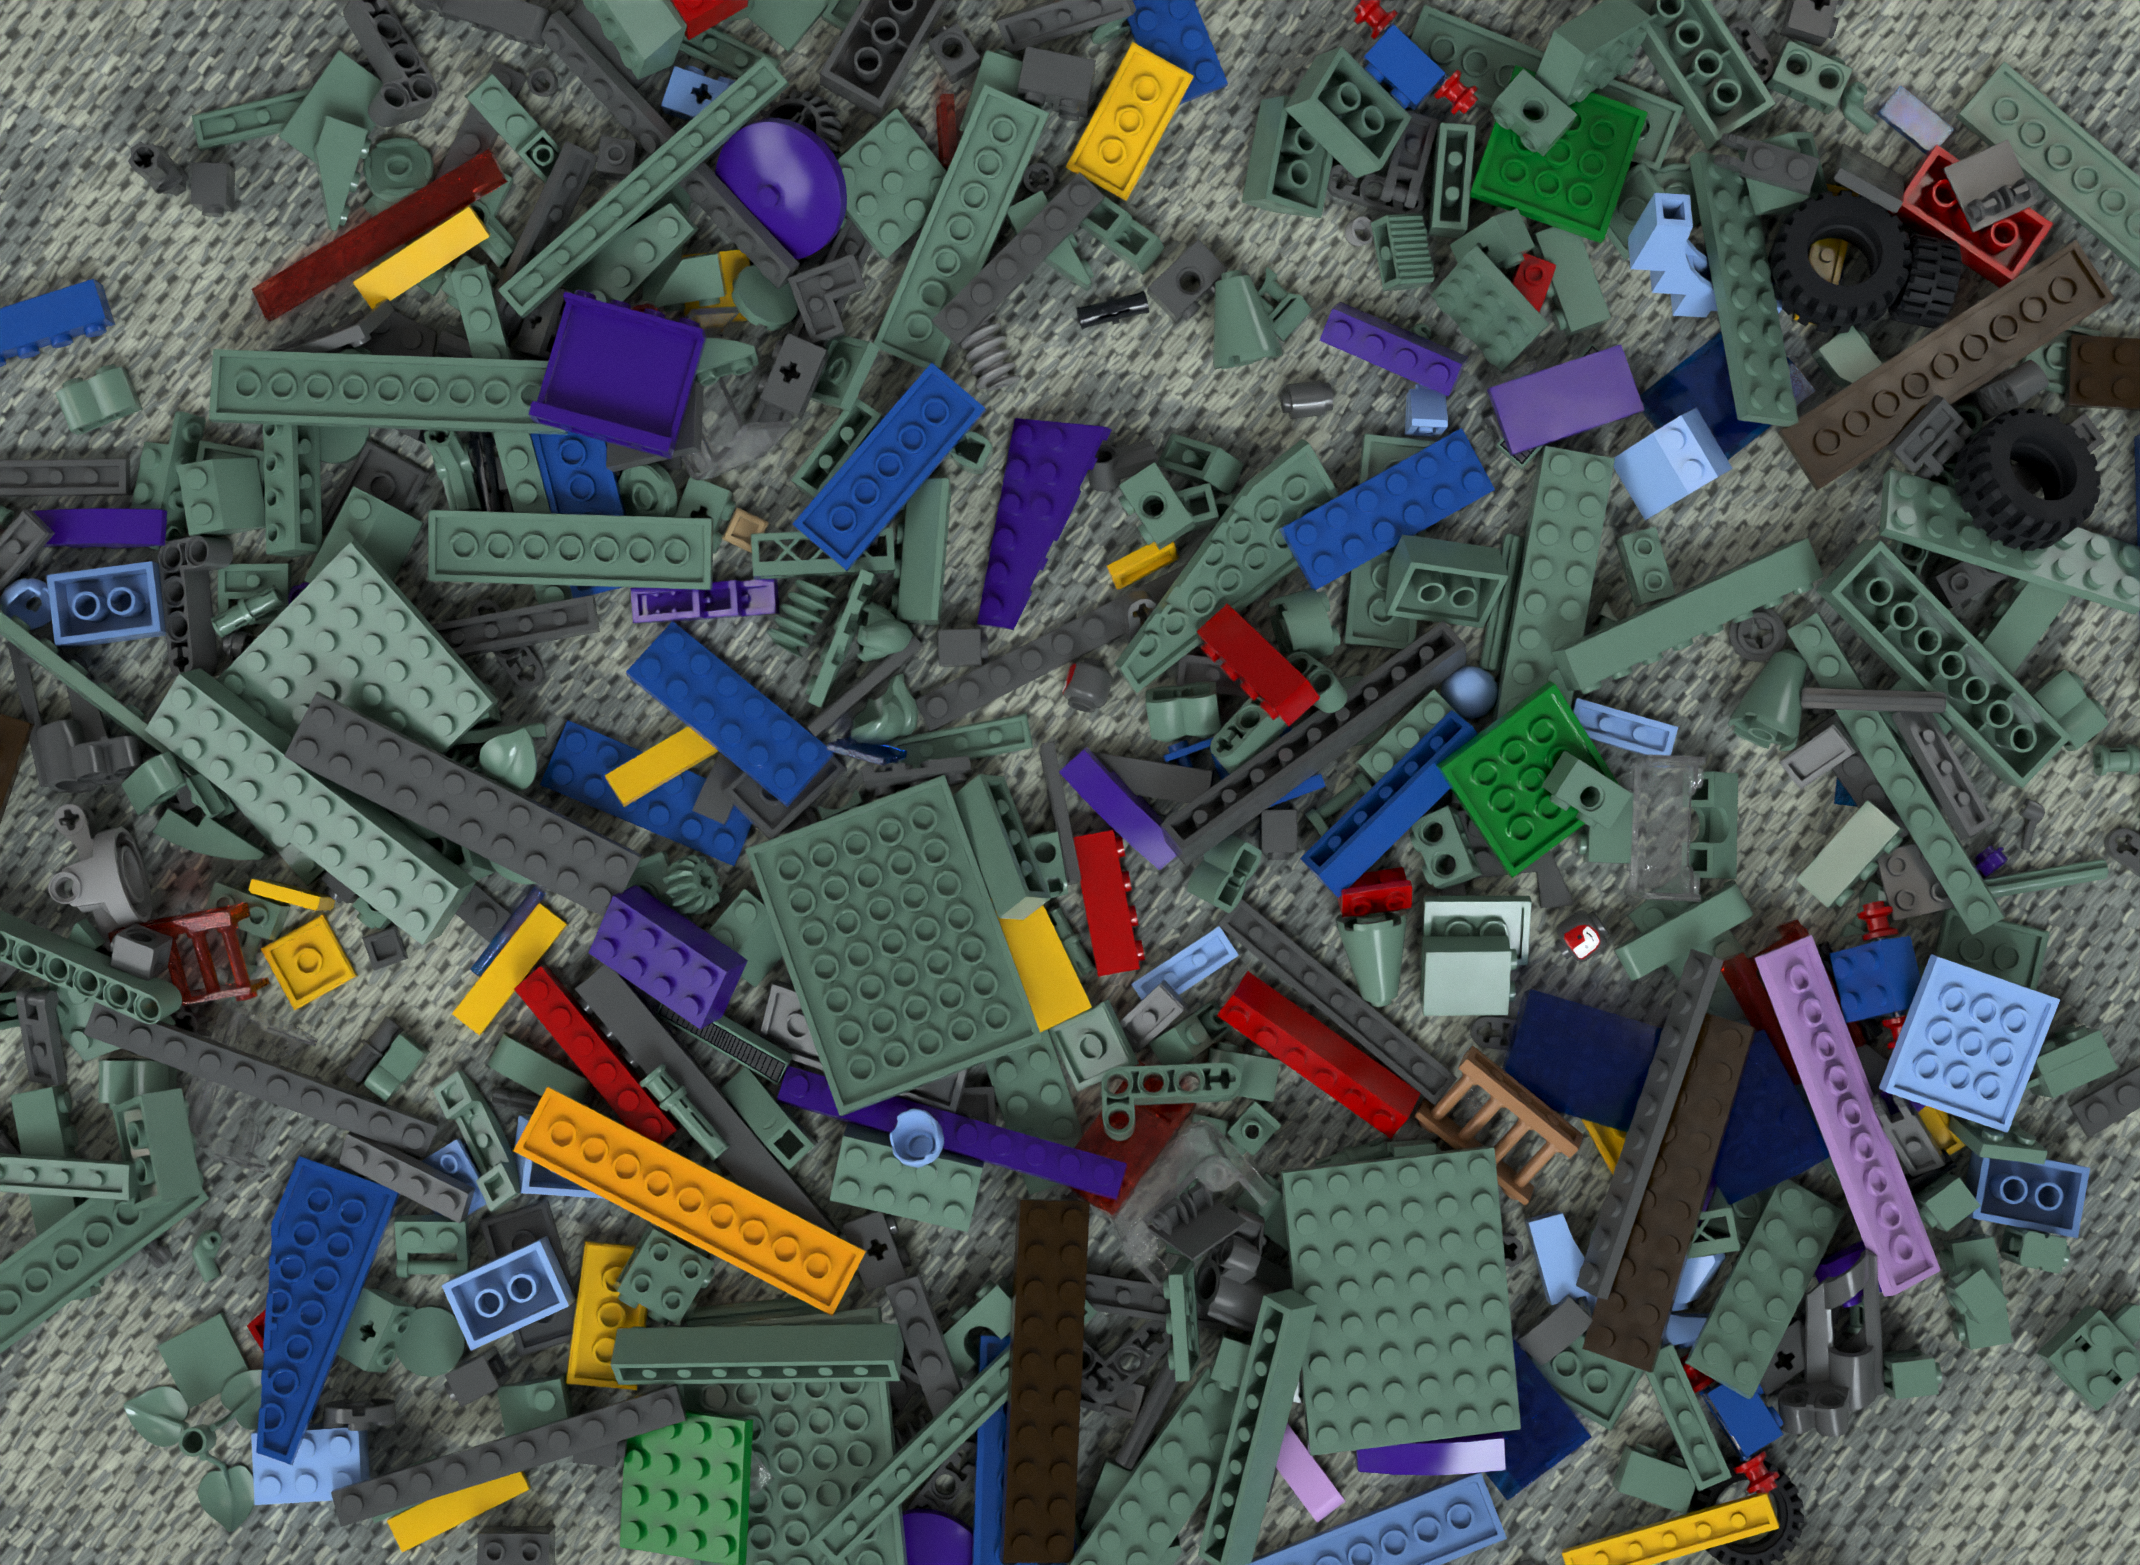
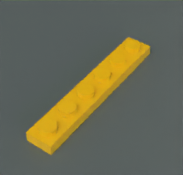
M1767 1492L1756 1493L1687 1513L1686 1515H1680L1562 1550L1561 1554L1565 1565H1653L1779 1529L1780 1524L1769 1494Z

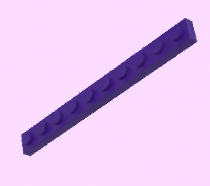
M791 1066L787 1067L777 1097L780 1103L890 1134L895 1129L898 1122L897 1116L900 1113L913 1108L925 1110L942 1126L944 1135L942 1150L1114 1200L1118 1199L1127 1169V1163L895 1096L840 1116L826 1077Z

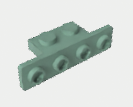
M183 411L175 412L169 445L144 442L131 509H162L167 511L165 542L183 538L186 515L177 465L196 462L199 441L203 438L206 423L205 418ZM151 546L149 548L159 551L161 546Z

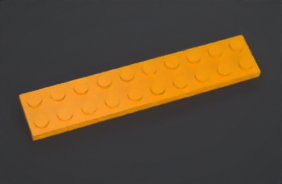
M549 1086L542 1095L513 1150L833 1316L866 1253V1250Z

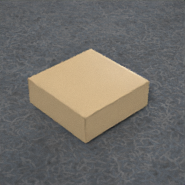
M736 508L722 539L752 553L751 534L765 533L769 522L740 508Z

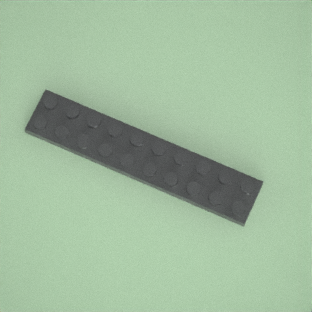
M320 692L315 693L284 755L285 758L603 917L613 895L617 893L623 894L642 857V854Z

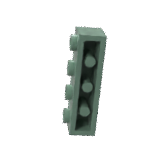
M263 424L266 554L291 558L317 554L322 547L319 426Z
M978 774L955 793L953 798L998 918L1024 920L1049 901L1051 896L1005 778L1003 776Z

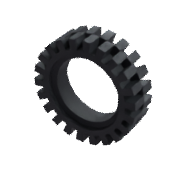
M1730 1456L1725 1461L1732 1476L1731 1478L1701 1491H1698L1695 1486L1696 1490L1690 1501L1691 1510H1688L1689 1513L1715 1506L1719 1495L1725 1488L1735 1482L1748 1480L1745 1473L1736 1474L1733 1469L1741 1463L1739 1458ZM1766 1460L1763 1463L1767 1470L1777 1471L1780 1475L1774 1480L1777 1487L1771 1490L1776 1500L1777 1519L1780 1524L1779 1529L1770 1531L1767 1536L1751 1544L1730 1542L1705 1549L1712 1557L1724 1565H1772L1771 1561L1775 1559L1780 1562L1786 1558L1783 1553L1787 1549L1792 1551L1796 1546L1792 1543L1794 1538H1800L1802 1530L1799 1529V1523H1804V1515L1800 1512V1508H1803V1502L1797 1495L1799 1491L1783 1471Z

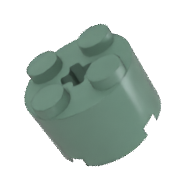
M1308 588L1270 600L1269 608L1274 606L1276 608V615L1270 616V621L1281 654L1288 653L1290 655L1294 652L1302 651L1317 660L1332 655L1334 647L1340 645L1339 632L1336 626L1331 625L1327 612L1330 611V603L1324 591L1317 593L1316 590Z

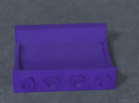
M576 290L575 294L564 291L563 298L566 304L537 402L532 401L528 415L533 422L672 459L707 339L704 329L700 328L699 323L690 319L680 318L679 322L665 319V314L653 309H645L643 313L631 310V305L623 301L611 299L610 303L596 300L594 294L586 291Z

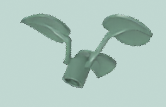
M528 727L497 735L489 739L481 748L479 756L481 768L493 780L518 792L526 789L535 779L537 754ZM394 812L402 824L419 837L429 839L441 836ZM490 860L493 868L506 879L520 884H537Z
M263 1369L242 1372L226 1383L221 1393V1402L232 1412L210 1426L199 1424L190 1428L189 1423L184 1421L190 1409H188L180 1391L174 1387L160 1386L152 1388L124 1403V1409L131 1424L148 1442L159 1447H168L179 1442V1448L185 1455L190 1457L199 1455L200 1460H207L220 1468V1470L210 1471L203 1477L198 1487V1498L205 1512L219 1522L228 1532L236 1530L247 1519L254 1507L253 1473L244 1465H236L228 1469L225 1462L210 1455L209 1451L216 1444L217 1437L215 1431L235 1417L243 1428L249 1430L258 1429L262 1391L261 1373Z

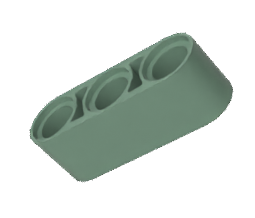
M168 751L143 763L121 786L136 814L142 816L149 813L148 809L160 803L162 805L167 803L187 784V781L171 752Z
M504 1032L488 1062L489 1067L541 1096L549 1086L580 1103L583 1102L592 1083L582 1071L522 1039L519 1042V1037Z

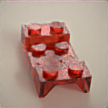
M1138 1060L1139 1064L1136 1065V1066H1146L1144 1063H1142V1062L1139 1061V1060ZM1149 1078L1143 1086L1147 1091L1155 1093L1160 1091L1164 1084L1158 1078ZM1123 1081L1114 1094L1123 1093L1128 1087L1127 1083ZM1197 1103L1135 1105V1131L1131 1137L1122 1141L1113 1140L1105 1133L1101 1111L1075 1146V1149L1127 1163L1118 1199L1114 1200L1070 1186L1067 1187L1115 1220L1134 1194L1136 1186L1173 1135L1177 1134L1196 1108ZM1123 1114L1114 1115L1109 1121V1124L1114 1129H1123L1129 1123V1119Z

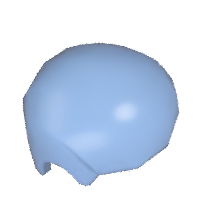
M23 578L16 580L5 588L0 597V604L2 605L1 612L11 619L13 615H16L31 627L30 630L40 628L52 621L48 584L35 578ZM34 596L39 597L42 606L36 612L26 608L27 601Z
M1465 665L1442 681L1440 694L1459 716L1475 719L1487 715L1495 706L1498 686L1497 682L1494 681V677L1489 672L1480 667Z
M913 1108L900 1113L897 1116V1125L889 1135L894 1156L905 1166L916 1168L923 1167L936 1160L944 1146L942 1126L925 1110Z

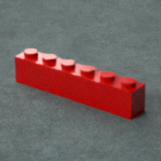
M548 965L540 966L514 988L516 993L628 1128L659 1144L665 1142L681 1128L668 1111L661 1110L659 1107L660 1102L647 1087L642 1088L639 1085L642 1081L639 1075Z
M1249 971L1244 974L1233 988L1217 1014L1219 1018L1390 1139L1409 1118L1421 1094Z

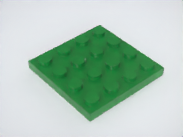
M1515 65L1508 85L1523 69L1534 78L1537 72ZM1590 92L1583 101H1576L1568 106L1577 116L1571 127L1544 157L1538 152H1532L1527 149L1521 142L1520 136L1511 129L1503 128L1495 120L1470 191V197L1508 211L1518 209L1522 216L1602 243L1648 112ZM1523 111L1525 117L1529 120H1539L1538 115L1534 111Z
M1551 681L1547 682L1436 765L1505 872L1512 878L1585 824L1576 818L1579 812L1572 806L1567 811L1549 801L1552 793L1541 787L1564 751L1618 784L1556 684ZM1589 787L1582 791L1580 799L1587 796Z
M685 1410L687 1415L686 1421L628 1438L623 1467L620 1547L725 1565H745L747 1558L753 1419Z

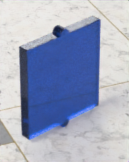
M851 736L837 739L834 742L828 743L827 746L828 751L882 766L892 762L898 763V760L904 759L907 756V751L883 744H859L856 740L851 739Z

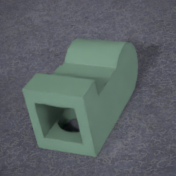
M1051 830L1027 836L1051 898L1068 895L1058 832Z
M406 1032L400 1033L391 1044V1048L367 1077L364 1085L387 1103L400 1087L408 1081L430 1051Z

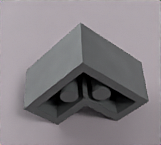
M1026 46L1018 84V97H1023L1026 103L1043 106L1045 102L1053 103V111L1059 112L1058 117L1064 120L1079 121V117L1087 118L1095 81L1096 60Z

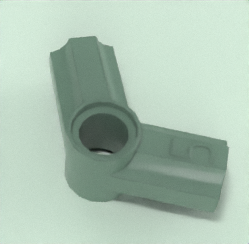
M485 165L468 201L459 208V211L471 205L476 213H484L483 224L491 235L480 242L479 245L496 265L502 269L507 266L518 242L496 219V216L514 179L494 167Z
M426 431L424 433L425 443L433 456L437 475L443 481L449 509L463 511L482 510L474 477L476 468L471 465L469 453H472V451L468 447V442L462 443L456 431Z

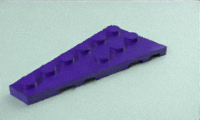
M1021 418L1014 419L977 624L1014 630L1032 594L1031 586L1038 571H1043L1048 561L1046 555L1053 541H1058L1081 494L1080 486L1088 469L1093 470L1098 459L1095 455L1102 441H1107L1112 429L1104 426Z

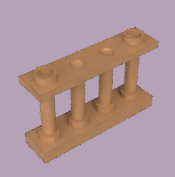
M1472 1045L1464 1054L1458 1068L1462 1071L1463 1076L1435 1106L1424 1098L1414 1117L1419 1120L1420 1125L1426 1131L1437 1134L1456 1150L1482 1147L1483 1145L1474 1136L1501 1107L1508 1108L1518 1116V1121L1494 1146L1498 1185L1501 1186L1503 1192L1509 1198L1518 1200L1526 1206L1530 1202L1534 1186L1529 1181L1557 1152L1571 1158L1579 1150L1583 1134ZM1473 1085H1479L1490 1094L1491 1098L1461 1128L1446 1115ZM1528 1130H1535L1545 1138L1546 1143L1517 1173L1501 1159Z

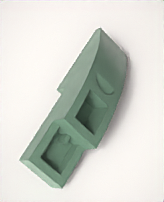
M489 72L465 95L466 99L526 165L546 184L562 149L536 123L500 81Z
M707 338L694 382H698L702 386H709L716 383L720 377L732 373L734 375H742L751 371L753 366L759 365L754 346L733 340Z

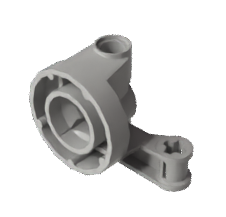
M65 804L55 812L54 825L60 833L77 847L80 862L62 869V872L55 874L50 879L48 891L55 902L78 907L83 913L93 911L97 932L106 941L97 952L106 955L111 951L110 946L114 936L123 931V927L127 928L135 923L142 924L150 919L152 899L148 874L141 853L128 830L119 826L98 832L92 810L84 805ZM74 814L80 816V821L75 822V826L69 824V819L74 818ZM70 878L74 881L72 885L74 895L72 897H68L64 891L65 882Z

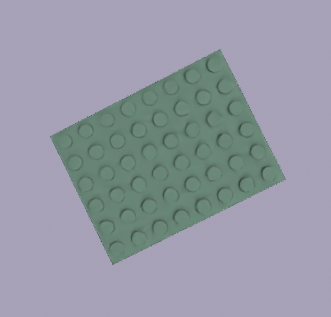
M357 540L350 542L216 679L292 739L315 693L320 692L443 755L498 702L495 696ZM229 796L307 886L313 884L326 872L320 865ZM379 805V806L382 807L384 810H386V811L389 810V809H387V808H385V807Z
M945 775L745 849L840 1116L1043 1041Z
M1490 1145L1281 1170L1292 1290L1318 1304L1300 1371L1309 1454L1313 1456L1521 1429L1494 1147Z
M880 1306L835 1311L833 1316L824 1312L714 1324L711 1326L877 1324L882 1322V1312ZM889 1381L677 1384L685 1410L753 1419L747 1558L745 1565H834L809 1537L896 1454ZM900 1504L838 1565H908L902 1505ZM693 1559L694 1565H725Z

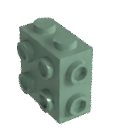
M649 1224L613 1287L620 1293L618 1299L635 1309L638 1304H641L651 1310L648 1314L649 1317L665 1326L669 1321L679 1325L682 1318L687 1320L697 1304L694 1298L700 1287L705 1289L715 1273V1270L712 1269L714 1261L707 1257L709 1252L692 1243L686 1245L677 1240V1235L661 1227L656 1228Z

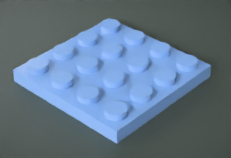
M1931 954L1879 1089L2008 1133L2060 999Z

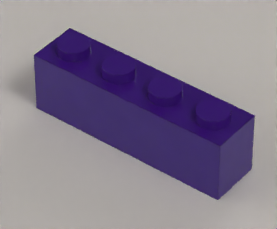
M1339 302L1332 308L1319 340L1446 396H1449L1455 389L1468 359V356L1342 302Z

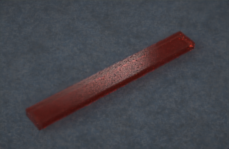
M487 149L252 288L264 317L269 321H273L507 183L508 181L494 153Z

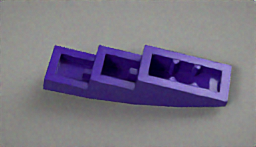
M90 508L33 511L55 532L44 547L67 546L71 548L105 547L120 549L165 546L166 510Z
M777 579L712 582L711 590L630 588L632 619L635 624L780 614Z
M1088 747L1082 750L1059 771L1077 793L1123 839L1157 869L1161 870L1176 857V854L1164 840L1161 824L1164 821L1141 795L1136 796L1115 771L1110 773Z
M1501 1432L1360 1449L1356 1450L1358 1472L1391 1475H1453L1506 1470L1504 1436Z

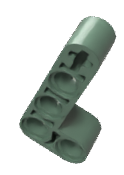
M1302 651L1294 652L1285 658L1310 682L1321 697L1313 704L1323 712L1334 713L1345 705L1348 698L1347 691L1328 667ZM1259 697L1254 701L1249 698L1211 741V753L1229 774L1269 747L1287 727L1279 717L1273 721L1259 706L1263 701Z
M1731 880L1724 883L1723 888L1713 893L1712 891L1708 892L1706 898L1617 946L1614 952L1630 980L1634 981L1750 918L1754 913L1736 882Z
M1230 1063L1111 1068L1105 1072L1101 1082L1102 1118L1105 1133L1108 1137L1117 1141L1126 1140L1131 1137L1136 1125L1135 1105L1226 1102L1233 1100L1240 1092V1071ZM1209 1075L1210 1090L1205 1091V1076ZM1187 1076L1194 1077L1198 1080L1199 1086L1193 1091H1185L1179 1085L1181 1079ZM1221 1076H1228L1230 1081L1228 1089H1222V1085L1219 1083ZM1149 1078H1158L1164 1084L1162 1089L1155 1093L1147 1091L1143 1085ZM1115 1079H1121L1127 1083L1128 1087L1123 1093L1114 1094L1108 1089L1110 1082ZM1114 1115H1125L1129 1119L1128 1125L1123 1129L1111 1127L1109 1121Z

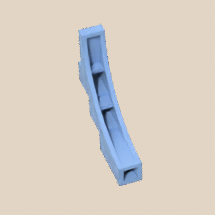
M1654 193L1628 237L1630 269L1650 270L1652 293L1671 294L1673 316L1706 318L1710 311L1718 310L1708 257L1699 252L1688 239L1693 228L1690 195ZM1782 298L1776 300L1778 314L1782 310Z
M1556 1210L1524 1219L1547 1302L1551 1305L1558 1304L1569 1294L1578 1303L1577 1298L1582 1297L1586 1312L1592 1317L1597 1297L1576 1286L1585 1258L1572 1239L1563 1213ZM1671 1312L1661 1346L1671 1342L1673 1346L1678 1344L1679 1348L1692 1347L1710 1312Z

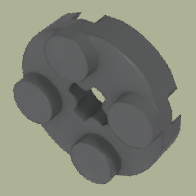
M371 1398V1402H353V1399H344L324 1404V1428H340L348 1424L349 1431L369 1430L370 1423L372 1422L380 1426L396 1424L395 1401L392 1399Z

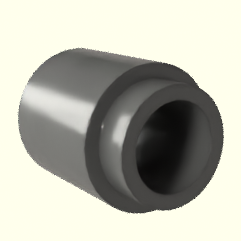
M1320 380L1287 384L1286 392L1280 393L1282 412L1288 413L1290 419L1321 416L1325 414V411H1332L1333 394L1330 383H1322Z

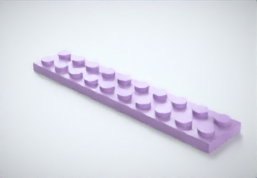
M1809 935L1755 957V961L1865 1248L1877 1255L1878 1281L1884 1297L1893 1296L1938 1273L1941 1269L1894 1147L1883 1131L1881 1121L1871 1103V1097L1874 1095L1812 935Z

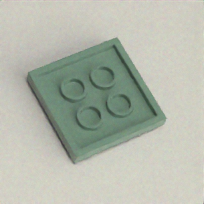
M897 108L890 110L836 158L842 169L846 184V215L882 259H887L925 224L947 173L942 164Z
M1477 245L1463 257L1431 294L1440 310L1448 314L1459 325L1463 335L1471 339L1481 349L1486 360L1495 365L1501 372L1549 325Z

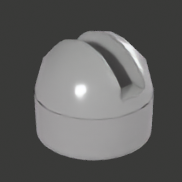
M1358 217L1351 220L1345 227V238L1348 243L1353 246H1363L1371 243L1374 239L1371 227L1372 221L1367 217ZM1363 230L1364 236H1356L1355 231Z

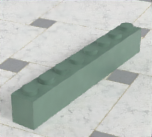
M1809 539L1792 540L1552 651V654L1567 690H1581L1582 694H1586L1602 687L1601 680L1612 676L1613 680L1632 673L1631 666L1642 662L1645 666L1659 661L1663 658V651L1673 648V651H1678L1694 644L1693 637L1700 634L1708 637L1724 630L1722 624L1732 619L1734 623H1738L1753 617L1754 613L1752 610L1762 605L1764 609L1779 605L1784 602L1782 596L1793 592L1794 595L1807 592L1814 588L1812 582L1824 576Z
M1292 1289L1263 1295L1198 1556L1212 1565H1247L1252 1562L1318 1305Z
M884 1322L861 1325L852 1323L784 1326L781 1324L771 1326L737 1325L735 1327L704 1325L701 1327L668 1326L666 1328L636 1326L617 1329L610 1365L618 1385L900 1381L904 1343L899 1325Z

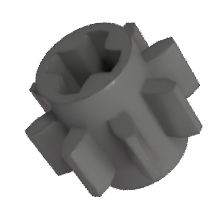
M188 1003L181 1004L180 1013H172L170 1015L176 1022L174 1026L186 1031L188 1025L184 1021L185 1019L192 1018L190 1024L194 1026V1030L189 1032L200 1036H211L212 1033L207 1030V1022H211L213 1017H205L202 1014L204 1005H196L191 1011Z

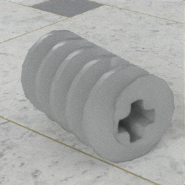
M992 312L961 343L963 349L971 350L966 355L967 362L976 363L971 368V374L981 376L975 383L978 389H987L986 391L1006 387L1020 379L1019 375H1008V371L1016 365L1015 362L1003 361L1011 351L1010 349H999L998 347L1006 340V337L994 336V332L1001 327V323L989 322V319L996 314L995 312Z

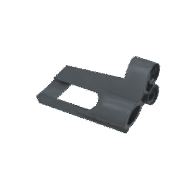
M1232 1204L1228 1208L1247 1220L1248 1224L1209 1250L1208 1260H1205L1200 1265L1196 1275L1195 1294L1199 1304L1206 1307V1315L1254 1335L1263 1295L1292 1289L1291 1272L1261 1256L1262 1247L1266 1245V1238L1263 1237L1264 1217L1236 1204Z
M1867 1249L1861 1252L1858 1261L1844 1273L1835 1277L1828 1276L1806 1294L1804 1382L1785 1387L1778 1392L1779 1416L1784 1423L1780 1428L1786 1433L1802 1434L1808 1432L1811 1428H1816L1817 1432L1824 1436L1838 1437L1844 1435L1849 1430L1848 1419L1850 1412L1869 1406L1874 1402L1877 1395L1885 1393L1877 1255ZM1863 1288L1865 1313L1863 1327L1847 1344L1836 1347L1833 1336L1832 1309L1847 1302Z

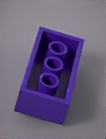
M637 885L624 890L623 894L617 893L613 895L588 952L699 1029L722 1018L748 962L743 956Z

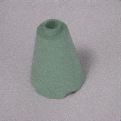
M1242 270L1222 273V280L1215 282L1214 370L1254 364V362L1263 360L1262 358L1265 357L1271 360L1283 356L1282 347L1250 275H1242Z
M1783 649L1782 652H1775L1730 716L1728 726L1735 725L1733 732L1737 736L1769 749L1771 743L1781 745L1779 751H1789L1795 748L1799 738L1802 713L1801 692L1805 687L1807 664L1802 659V655L1790 649Z
M1404 909L1398 910L1399 914L1385 911L1363 916H1350V918L1343 920L1340 914L1336 918L1337 929L1364 1001L1370 1002V1005L1374 1007L1390 1005L1392 1003L1391 999L1398 996L1407 925V912Z

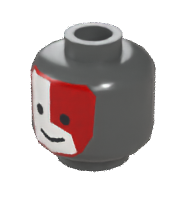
M1085 658L1084 662H1077L1069 667L1062 692L1068 700L1070 707L1091 713L1095 711V708H1101L1106 704L1113 678L1111 673L1104 669L1105 664L1093 658Z
M1579 910L1557 926L1556 932L1559 939L1554 943L1566 959L1573 956L1577 961L1585 962L1606 947V936L1609 932L1594 911L1588 914L1584 910Z

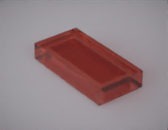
M941 94L935 104L938 159L945 170L948 171L957 150L954 94Z

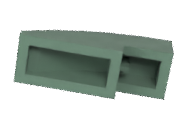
M1107 197L1079 225L1142 275L1145 274L1165 249L1158 236L1133 220L1127 211Z
M168 808L153 830V833L173 844L213 857L235 860H269L272 856L270 852L216 817L207 818L205 815L199 824L181 811Z

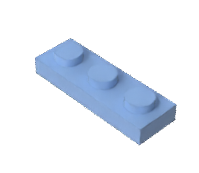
M1579 698L1574 700L1572 711L1591 740L1663 761H1669L1678 731L1677 726Z
M1218 926L1131 983L1141 1000L1163 980L1180 995L1239 955L1221 927Z

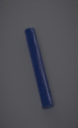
M537 886L533 887L470 968L474 974L479 977L482 976L546 895L543 890Z

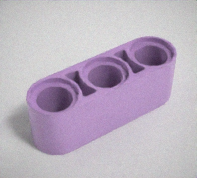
M1287 1422L1276 1468L1318 1523L1346 1502V1500L1332 1484L1319 1463L1317 1464L1315 1459L1309 1454L1305 1444L1294 1433Z

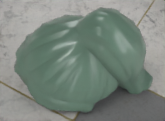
M876 602L866 604L863 610L868 616L862 625L859 626L857 642L861 654H857V656L864 662H870L874 659L886 657L888 654L903 651L913 636L908 625L900 620H896L894 615Z
M896 674L889 679V686L884 695L876 700L872 698L867 699L865 708L852 721L851 739L856 740L859 744L880 745L893 740L897 736L907 737L912 734L917 727L919 712L915 698L904 683V674Z

